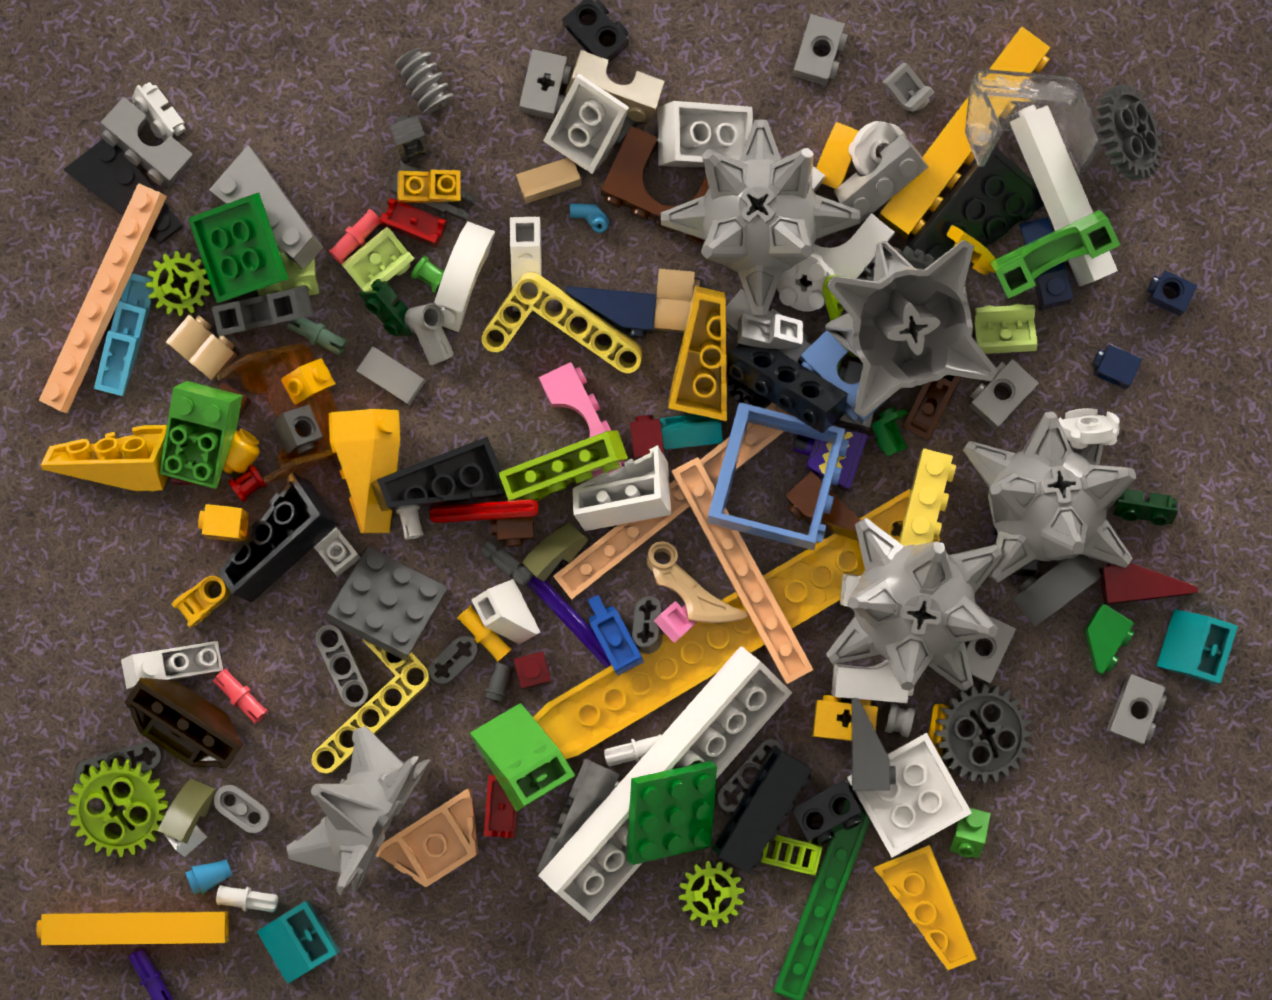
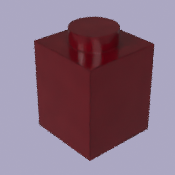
M653 415L635 417L636 422H630L634 461L649 454V449L657 445L664 455L660 419H653Z
M543 651L514 659L522 690L552 682Z

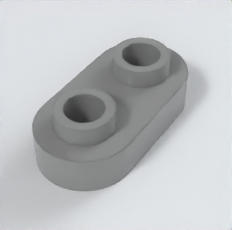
M225 785L215 793L214 805L218 812L246 832L259 833L268 826L270 822L268 809L239 787ZM229 794H232L236 799L233 806H228L225 803V798ZM253 812H257L260 815V821L256 824H253L249 819L250 814Z

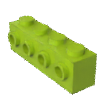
M618 430L605 431L499 472L508 501L539 499L538 493L548 490L549 494L558 492L566 488V482L574 479L576 484L593 478L592 472L602 469L603 473L620 468L619 462L628 459Z

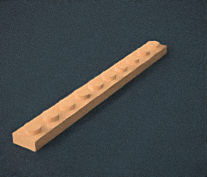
M771 403L769 406L765 408L768 410L791 415L790 413L781 409L774 403ZM749 422L736 470L785 431ZM729 437L700 459L714 487H716ZM676 480L669 484L671 515L617 525L553 576L571 600L576 598L690 507Z

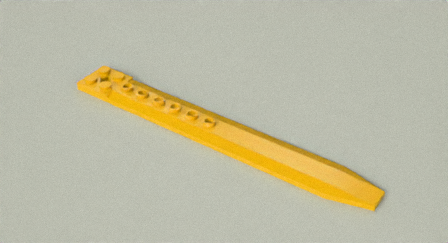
M908 489L859 519L862 520L866 517L899 542L900 537L891 534V531L894 529L892 524L897 522L898 525H903L911 490ZM834 533L825 538L822 543H817L814 550L807 549L763 575L791 629L840 601L843 574L862 576L865 568L859 541ZM736 592L721 600L747 612ZM749 615L746 619L727 623L696 622L675 643L666 634H663L662 644L657 651L650 654L640 652L644 663L617 676L611 665L548 702L533 718L559 748L565 760L576 757L717 674L740 646L749 653H752L765 644Z

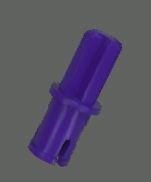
M139 948L129 955V960L141 979L140 986H145L152 1000H172L173 996H171L160 977L162 972H157L146 950Z

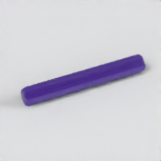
M534 575L528 585L605 668L611 666L594 631L546 580L543 582Z

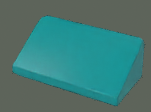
M696 414L660 419L664 449L720 444L723 441L721 421L718 419Z

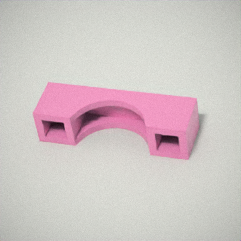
M572 362L539 377L552 407L568 408L580 414L589 427V438L605 431H611L607 421L601 422L596 411L600 410L594 394L587 395L583 387L587 380L580 367L574 368ZM626 460L619 462L620 468L623 467L622 465ZM602 469L592 472L593 478L602 474Z

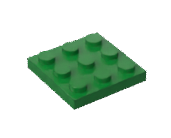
M260 193L243 197L188 218L217 303L288 280Z
M712 761L631 778L626 860L631 865L711 847L717 766Z

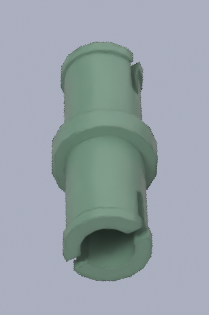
M304 317L291 320L293 321L292 323L288 322V330L308 339L311 345H319L333 352L338 357L345 351L342 347H347V339L327 330L326 325L322 323L316 324Z

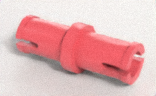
M368 209L367 213L353 227H347L345 230L346 234L328 253L338 263L342 264L358 246L362 247L366 243L365 239L381 224L380 217L374 211Z
M227 668L222 670L213 680V683L231 699L230 703L234 707L238 706L254 724L260 722L268 713V710L250 694L251 689L248 686L243 687L229 673Z

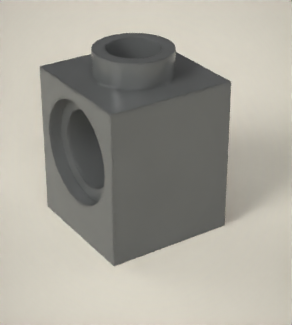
M309 404L284 412L273 422L287 455L297 451L299 455L309 453L316 449L315 444L323 438ZM295 428L300 429L303 432L304 437L299 436L296 433Z

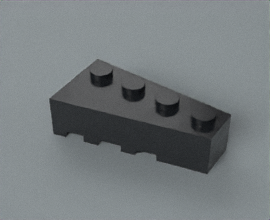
M488 437L370 483L381 511L506 495L499 475L501 469Z

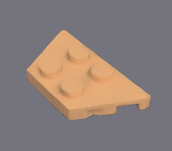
M470 788L464 790L383 842L376 857H381L394 865L395 869L403 874L410 875L416 882L424 887H428L477 856L479 853L472 790Z

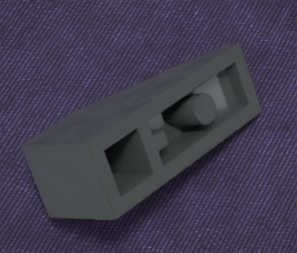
M404 115L395 119V124L389 125L403 163H408L431 154L418 116Z
M852 698V791H890V784H896V767L890 766V759L859 698Z

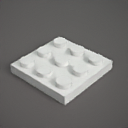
M927 733L888 754L890 766L896 767V784H890V791H854L891 858L972 813ZM850 775L847 779L852 786V775Z

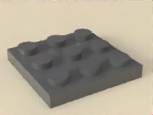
M368 546L327 612L325 619L406 661L444 598L448 587Z

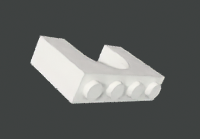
M813 166L812 188L815 192L826 176ZM871 213L846 243L833 248H825L813 244L812 249L813 252L824 258L823 261L828 267H832L835 275L858 279L865 272L864 268H868L873 262L872 259L876 256L877 244L882 241L889 242L895 235V232Z
M842 575L841 605L848 606L849 596L859 583L861 576ZM887 659L880 664L869 667L834 664L831 694L835 697L907 703L908 696L913 695L914 688L910 691L901 688Z

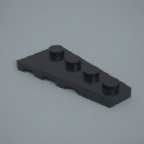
M104 139L63 169L123 216L138 183L155 190L137 166L126 159L124 156L125 152L117 145L112 147ZM165 202L149 234L159 244H162L184 227Z

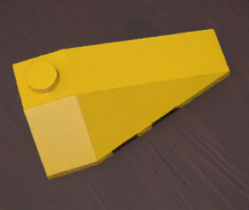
M367 409L328 413L330 445L333 453H337L342 469L339 471L342 480L346 479L351 494L349 501L360 533H390L392 510L381 511L370 483L397 472L400 448L399 410Z

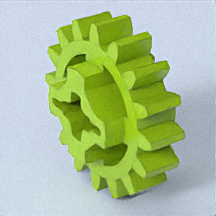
M175 251L173 259H170L167 254H163L164 263L161 264L158 261H154L153 266L156 272H147V276L153 279L152 282L145 284V288L153 289L148 298L149 300L157 298L156 309L162 306L167 307L166 315H169L172 310H176L178 317H181L183 309H187L190 314H193V305L196 304L202 307L204 303L200 297H208L210 294L204 289L205 286L211 285L210 281L203 277L207 274L206 270L198 268L201 263L200 259H197L194 263L190 261L191 253H187L184 258H180L179 252ZM177 265H184L192 271L186 273L179 270ZM165 269L167 275L166 283L158 287L159 276ZM173 276L177 277L179 281L185 280L186 283L182 287L183 293L178 288L173 289L171 287L174 282ZM198 281V291L192 299L189 290L191 285ZM168 295L176 297L181 304L172 303L164 297Z
M706 861L705 869L702 870L697 864L694 865L696 873L692 875L686 872L685 876L689 879L688 883H680L679 885L682 889L686 890L685 894L679 895L680 900L687 901V904L682 908L683 912L691 909L693 913L690 916V920L693 921L700 917L701 926H705L707 920H711L713 927H717L718 919H722L726 924L729 923L727 917L729 913L735 916L738 915V912L734 909L735 904L743 905L744 903L737 898L738 894L745 892L744 888L736 887L741 878H732L730 876L733 871L731 867L723 871L722 862H718L716 868H712L710 861ZM715 874L723 876L730 886L722 887L715 880ZM704 875V884L700 889L691 891L694 882ZM709 879H711L714 889L720 890V896L715 897L714 909H712L709 899L703 898V892L708 891ZM732 897L728 907L719 913V904L723 899ZM701 901L708 908V914L700 912L693 902Z

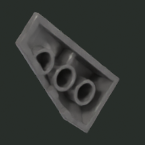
M584 760L569 794V800L559 817L557 827L536 870L537 872L541 873L621 782L617 780L619 777L618 773L590 760Z

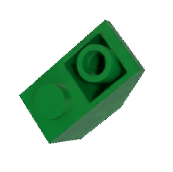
M1105 604L1098 606L1084 629L1093 671L1098 675L1103 674L1105 671L1109 673L1113 669L1119 658L1115 656V653L1120 645L1125 647L1134 634V631L1130 630L1134 622Z

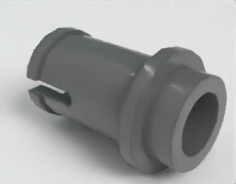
M495 663L489 686L484 689L487 692L485 698L503 703V699L508 696L505 693L514 668Z

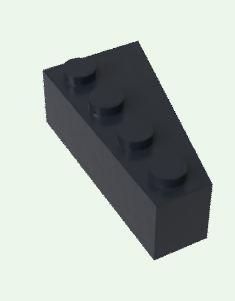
M293 472L285 480L287 485L280 494L276 493L269 502L271 507L263 518H257L252 525L253 530L247 540L239 543L219 571L220 576L231 593L251 603L339 525L312 483Z

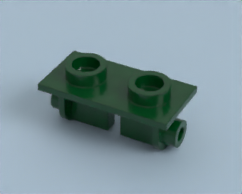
M377 279L371 284L372 291L359 293L360 297L366 302V308L382 321L384 329L393 336H411L413 334L404 322L408 308L402 301H397L394 306L392 305L398 296L386 281Z
M1126 489L1115 501L1117 504L1113 515L1121 516L1122 519L1127 521H1135L1137 519L1151 521V523L1159 526L1173 524L1178 513V508H1176L1177 499H1172V495L1150 493L1149 502H1145L1144 491Z

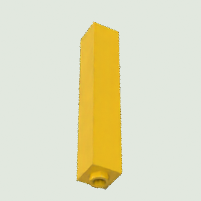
M229 911L41 914V920L37 921L36 932L37 938H41V945L229 942Z

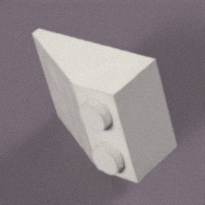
M578 74L543 141L593 174L607 159L615 145L629 107Z
M672 101L657 107L658 166L704 167L702 154L707 149L714 150L739 161L753 126L752 107Z

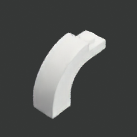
M468 221L461 231L445 268L434 302L441 308L444 315L442 327L456 332L460 331L475 282L489 255L495 231Z

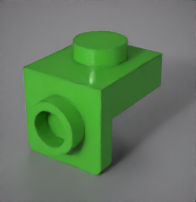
M969 808L972 813L956 823L950 851L967 858H979L985 845L991 813Z

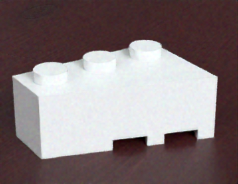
M658 445L649 449V454L635 461L630 459L624 462L625 466L609 474L602 473L573 488L574 516L584 531L671 515L668 461Z

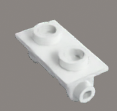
M149 82L142 88L140 85L136 86L132 96L133 105L147 116L151 130L156 137L162 138L165 141L169 136H173V133L179 136L186 130L183 126L185 122L173 107L165 111L161 109L168 104V100L156 85H152Z

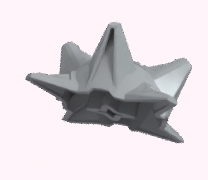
M754 120L739 161L714 150L707 149L702 154L709 186L705 196L661 212V225L705 240L701 254L706 259L722 264L738 273L754 316L767 315L782 272L807 259L813 253L812 246L816 239L860 223V210L815 194L812 188L814 153L809 148H804L781 159L767 120Z
M962 240L927 268L919 269L914 268L887 241H882L876 246L873 281L840 276L831 277L827 287L848 313L828 322L825 329L842 346L859 357L863 363L854 412L866 417L900 388H913L917 385L938 381L946 375L985 381L993 380L998 370L972 338L973 324L966 287H964L974 249L972 244Z
M1054 412L1044 413L1024 449L1017 453L969 441L962 451L989 487V506L993 525L998 532L995 544H997L1003 554L988 577L998 583L1033 560L1046 562L1072 559L1080 554L1126 568L1133 558L1107 521L1106 516L1107 510L1136 479L1135 470L1126 467L1099 465L1104 446L1101 443L1088 444L1083 449L1071 447Z
M865 517L855 524L865 571L849 596L847 603L854 611L855 617L826 653L827 657L834 665L881 655L889 661L903 690H912L927 666L938 672L959 689L967 690L973 685V679L965 642L994 637L998 630V627L975 602V592L1002 558L1001 550L995 544L949 555L946 552L944 543L941 542L902 545Z
M366 726L353 730L352 741L354 742L351 769L350 773L347 774V780L342 778L339 784H315L311 789L312 796L326 816L321 819V823L300 840H294L287 846L290 860L340 873L337 881V893L339 895L343 893L350 883L352 884L353 892L357 891L385 840V832L391 824L392 817L400 814L404 804L431 761L428 759L417 764L419 757L413 756L404 764Z

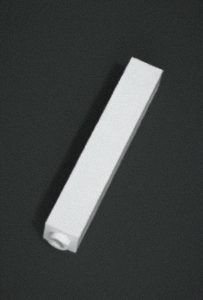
M1031 105L1018 111L1020 117L1009 123L1055 231L1093 213L1048 105L1036 109L1035 105ZM1110 251L1093 259L1087 254L1068 260L1079 287L1118 271Z

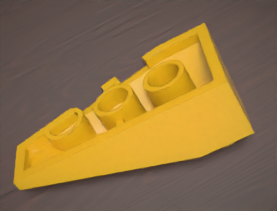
M167 425L132 428L133 435L117 439L115 432L107 433L105 438L97 441L95 444H90L87 439H80L50 446L41 463L42 470L132 491L153 492L163 490L169 477L159 474Z

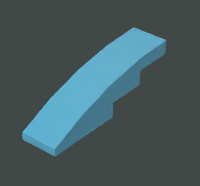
M134 273L131 274L121 295V300L116 306L111 330L107 332L94 389L124 396L153 299L149 300L148 298L153 289L145 288L146 283L153 281L152 278Z

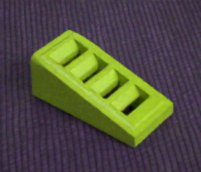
M776 835L772 859L766 857L770 842L767 843L762 851V863L816 876L823 846ZM782 843L788 844L784 862L778 860ZM794 846L800 847L796 865L790 863ZM806 849L812 850L808 868L802 866Z

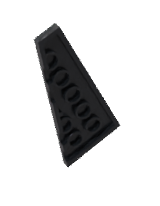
M990 144L907 246L913 249V251L920 249L925 252L924 255L929 254L936 261L954 247L955 241L947 236L951 225H954L980 242L984 247H987L1008 233V229L1020 221H1026L1032 217L1035 211L1044 206V203L1034 180L1000 150Z

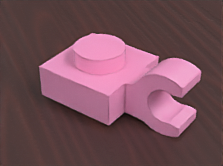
M676 601L654 620L674 643L696 624L695 621L688 620L686 605L681 607Z

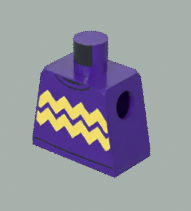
M845 430L844 439L849 440L845 457L839 456L837 467L842 468L837 487L845 491H849L868 437L867 434ZM798 435L792 451L809 456L805 469L823 478L833 443Z

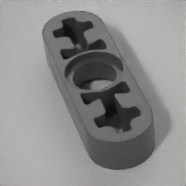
M768 739L762 742L720 789L717 801L723 810L734 812L738 804L736 806L734 804L726 806L723 803L726 799L723 793L726 790L731 793L736 789L737 786L732 784L736 778L744 788H749L750 784L744 782L742 773L747 767H755L758 771L762 766L752 760L755 756H758L761 761L766 754L763 750L766 745L770 748L776 745L785 751L779 741ZM741 791L736 797L739 803L744 796L743 791Z
M141 743L84 760L77 766L75 776L77 781L83 785L79 778L82 773L87 771V765L94 766L97 769L100 768V761L105 759L108 767H111L112 760L117 756H123L126 760L130 759V768H134V762L129 752L134 751V757L145 754L144 749L148 747L149 751L156 752V757L152 758V764L148 765L147 761L136 762V764L142 763L140 771L142 773L157 768L162 762L163 753L161 748L154 743Z

